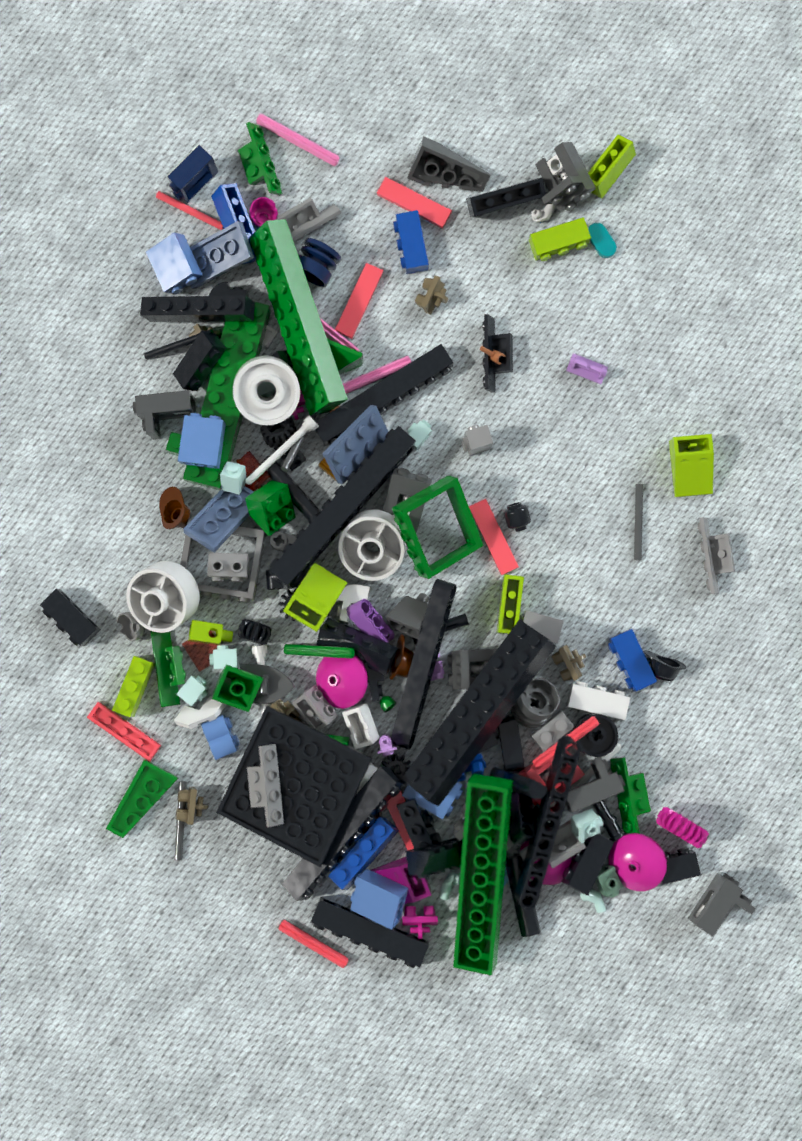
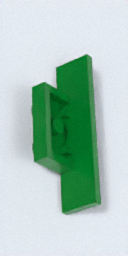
M248 122L246 125L252 141L238 149L250 185H255L265 179L269 193L280 196L282 195L281 183L276 176L275 165L271 161L269 148L263 137V130L259 125Z
M150 631L161 707L180 705V698L177 695L178 685L185 684L184 680L186 679V673L182 667L183 653L180 650V646H172L170 631L164 633Z
M625 757L611 758L612 773L616 772L617 775H621L625 786H623L624 791L617 794L622 828L626 834L640 833L637 815L651 812L644 773L629 775Z

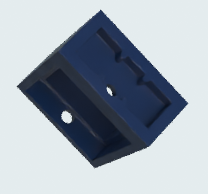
M198 145L167 176L170 182L169 187L173 190L172 193L178 200L181 201L183 199L188 203L218 173L213 157Z

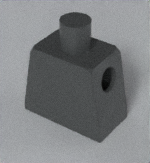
M420 593L416 599L405 596L386 616L389 627L418 639L429 597L424 593Z

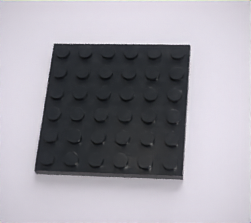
M266 706L216 813L321 867L373 758L270 706ZM276 744L284 824L267 827L265 807H251L247 767L261 766L259 746Z

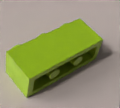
M617 134L588 172L596 187L591 193L600 198L605 196L636 155L632 141Z
M582 217L532 233L528 241L535 261L540 259L541 261H546L556 254H559V256L565 255L571 249L581 250L586 248L591 240V236L585 219Z
M506 574L503 576L496 633L509 634L519 621L524 577Z
M133 656L112 711L129 718L135 717L155 667V662L140 656Z

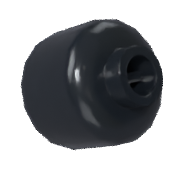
M516 502L508 505L504 511L508 528L515 529L516 532L527 529L526 525L531 522V517L526 505Z

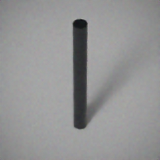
M212 329L207 330V332L214 333ZM199 333L145 352L144 357L148 360L191 345Z

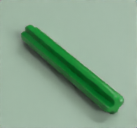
M284 645V654L352 659L355 652L353 648Z

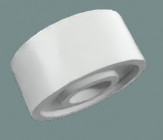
M258 356L244 363L238 370L233 383V397L238 410L245 418L260 425H274L286 420L295 411L300 398V386L294 371L286 362L273 356ZM271 382L275 386L274 394L270 397L260 396L257 392L259 384Z
M366 510L355 515L347 523L340 536L338 550L343 565L351 574L363 580L376 581L389 577L399 568L407 545L400 536L401 530L394 521L395 517L381 510ZM369 541L375 542L380 550L371 552L365 547V543Z
M160 561L140 571L131 579L127 587L126 599L132 616L140 625L150 631L164 633L174 630L195 614L199 605L200 594L197 582L186 568L172 561Z

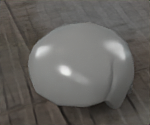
M131 612L119 614L117 623L122 625L120 633L125 635L129 641L140 639L144 635L145 628L134 619Z

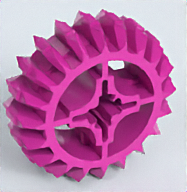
M663 807L657 815L656 823L696 848H701L706 843L709 835L708 831L668 807Z

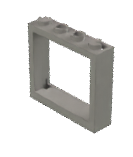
M238 527L232 535L257 539L248 592L197 584L199 591H201L200 595L212 597V593L220 594L219 598L230 600L231 596L238 597V601L248 603L250 599L255 600L266 533L263 530ZM185 535L180 563L186 569L192 544V538Z

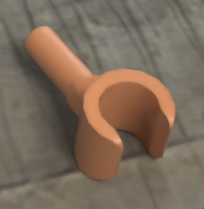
M483 346L480 347V351L488 354L491 361L499 365L501 364L498 362L500 356L505 357L503 353L497 350L490 351Z

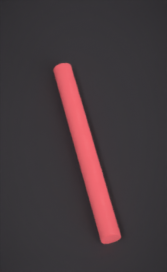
M161 191L157 192L156 198L219 230L224 229L220 221Z

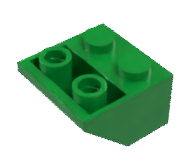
M271 480L245 498L249 515L269 536L296 518L288 484Z

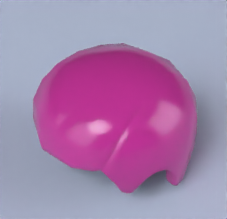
M267 197L255 199L250 207L249 216L257 228H260L267 220H277L278 218L275 202Z

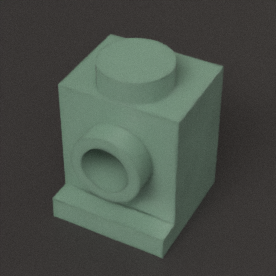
M608 864L602 866L595 881L601 895L610 896V898L619 895V889L623 887L614 866Z

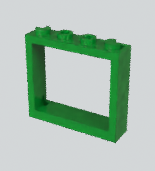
M447 475L392 507L395 516L394 521L401 530L400 536L407 545V553L415 565L414 570L421 577L430 579L484 546L457 477ZM446 491L466 544L429 565L408 513Z

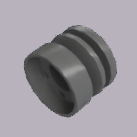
M533 678L511 708V713L514 719L524 727H540L558 709L560 703L559 693L551 682L543 678Z

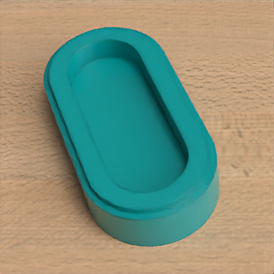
M591 224L588 228L591 244L602 258L612 257L617 249L615 241L603 224Z

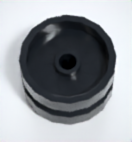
M596 713L585 714L577 720L573 730L592 716L596 717L599 725L576 742L580 745L581 751L584 754L593 757L606 756L617 745L619 737L617 727L605 715ZM592 732H597L596 738L591 736Z

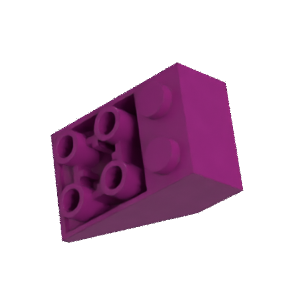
M406 857L371 870L407 887L408 892L405 904L432 896L427 878L418 879L416 875H409Z

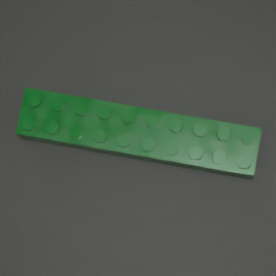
M286 219L267 220L249 238L250 245L253 248L257 265L260 268L262 280L266 286L269 300L272 303L275 318L278 321L281 335L284 338L287 353L290 356L293 370L296 373L306 408L310 416L328 413L348 398Z
M255 302L254 321H225L221 341L227 349L212 369L200 413L204 418L219 416L226 423L220 468L214 469L186 465L183 476L186 482L216 490L222 489L220 474L227 461L231 462L243 419V415L238 410L234 401L233 383L240 367L250 359L260 356L266 327L271 315L270 306L267 304Z
M473 774L467 783L453 968L492 976L498 958L513 780Z

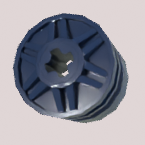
M307 238L304 242L305 246L301 248L304 256H298L307 281L324 288L332 277L329 270H336V264H339L341 256L327 244L314 238Z

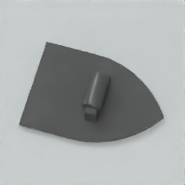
M240 664L241 670L263 677L253 703L266 704L275 702L285 697L295 687L293 682L283 672L274 667L258 664Z

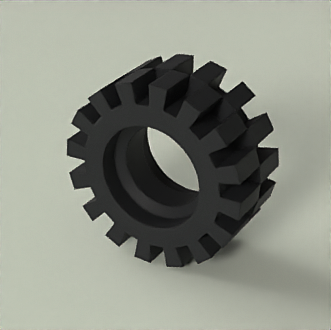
M290 416L278 424L261 425L262 427H260L265 443L271 448L275 446V449L283 445L297 431L294 421ZM278 428H285L279 433H273Z

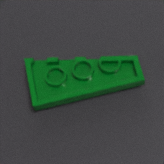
M145 759L106 829L124 838L179 778Z

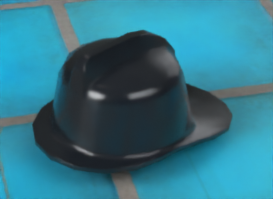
M648 650L643 651L644 654L652 659L651 669L657 679L673 681L680 670L687 668L685 664L678 660L663 657Z

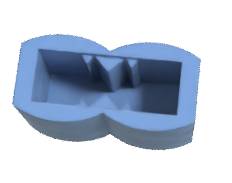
M223 714L213 721L201 724L215 760L239 750L240 742L237 735L233 736L230 728H233L229 717H225Z

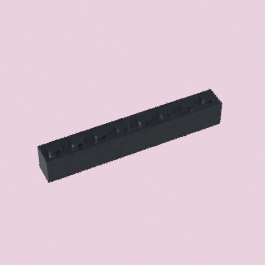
M440 344L317 420L316 423L319 427L315 431L325 446L331 445L370 405H375L380 415L388 411L387 407L392 404L394 406L400 404L408 394L413 396L420 391L419 388L424 384L429 386L436 381L435 378L437 376H445L450 373L454 362L443 345Z
M380 766L354 797L322 866L318 867L302 859L281 885L296 901L308 900L313 895L314 888L321 885L326 879L325 875L337 867L339 864L337 861L341 856H345L351 850L350 846L352 843L358 841L363 836V830L375 822V816L386 809L390 798L395 797L400 792L403 782L388 767Z

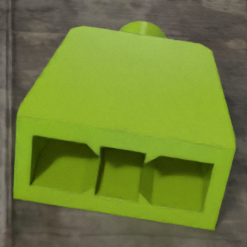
M196 620L190 622L188 641L214 645H220L221 641L232 642L233 631L224 630L222 624ZM209 630L215 631L216 636L210 637Z

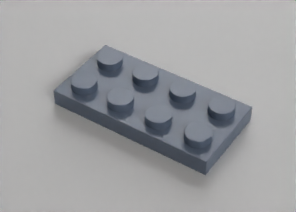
M241 221L229 225L190 247L202 273V276L197 279L196 283L191 285V288L196 289L254 258Z
M370 405L322 453L339 484H344L349 475L359 469L360 463L374 453L372 451L379 442L382 444L386 439L385 436L389 431L375 405Z
M244 486L240 495L221 489L183 529L184 534L215 553L249 516L245 498L254 491Z

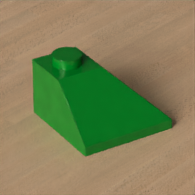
M327 339L340 375L363 365V353Z
M226 664L218 678L212 699L249 712L263 677Z

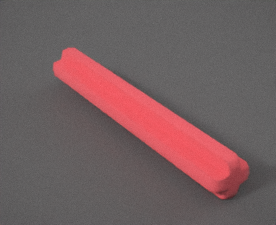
M592 716L566 736H570L575 741H578L597 727L599 721L596 717ZM557 743L532 761L537 769H540L553 759Z
M283 920L278 929L341 968L347 965L348 957L288 921Z

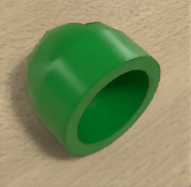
M383 696L380 700V707L385 713L397 704L391 696Z

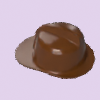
M169 487L162 493L159 501L163 527L169 530L185 528L190 518V509L184 503L181 491L177 487Z
M403 634L399 636L396 644L398 649L394 665L390 669V680L395 676L408 678L414 653L404 646L405 639Z

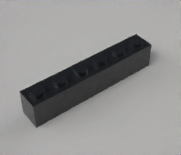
M246 295L142 297L140 316L150 322L254 321L255 302Z
M320 897L311 919V923L314 924L313 926L319 930L328 929L336 937L342 938L345 936L353 944L361 945L362 943L368 946L369 950L375 953H379V951L386 953V957L392 960H397V958L403 960L405 965L415 968V966L421 967L429 947V941L418 939L417 936L395 927L391 930L347 907Z

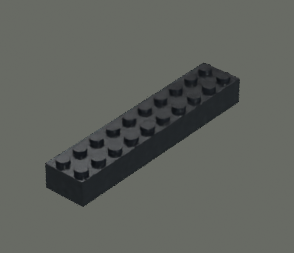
M398 426L395 430L392 428L386 434L385 441L382 444L379 442L372 450L374 452L370 458L366 457L360 463V469L357 472L353 471L349 475L347 484L345 486L341 485L335 491V497L331 501L328 499L323 504L321 513L319 515L315 514L309 520V526L306 530L302 528L296 535V541L293 544L289 543L282 552L284 554L281 558L278 559L276 557L269 565L271 567L269 570L270 576L287 591L292 588L340 534L350 519L363 508L393 474L394 469H397L413 451L416 440Z
M519 619L401 779L427 801L439 807L557 646Z

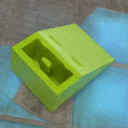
M712 434L680 436L669 440L674 497L713 494L714 450Z
M314 562L283 612L318 632L347 585V582Z

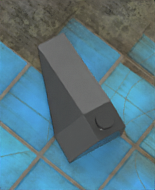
M423 136L407 178L424 186H431V183L442 184V188H448V185L459 186L461 190L483 192L491 174L444 145Z

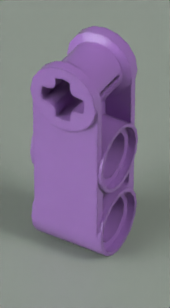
M362 599L347 607L348 617L361 632L386 643L393 640L395 636L394 631L367 599Z

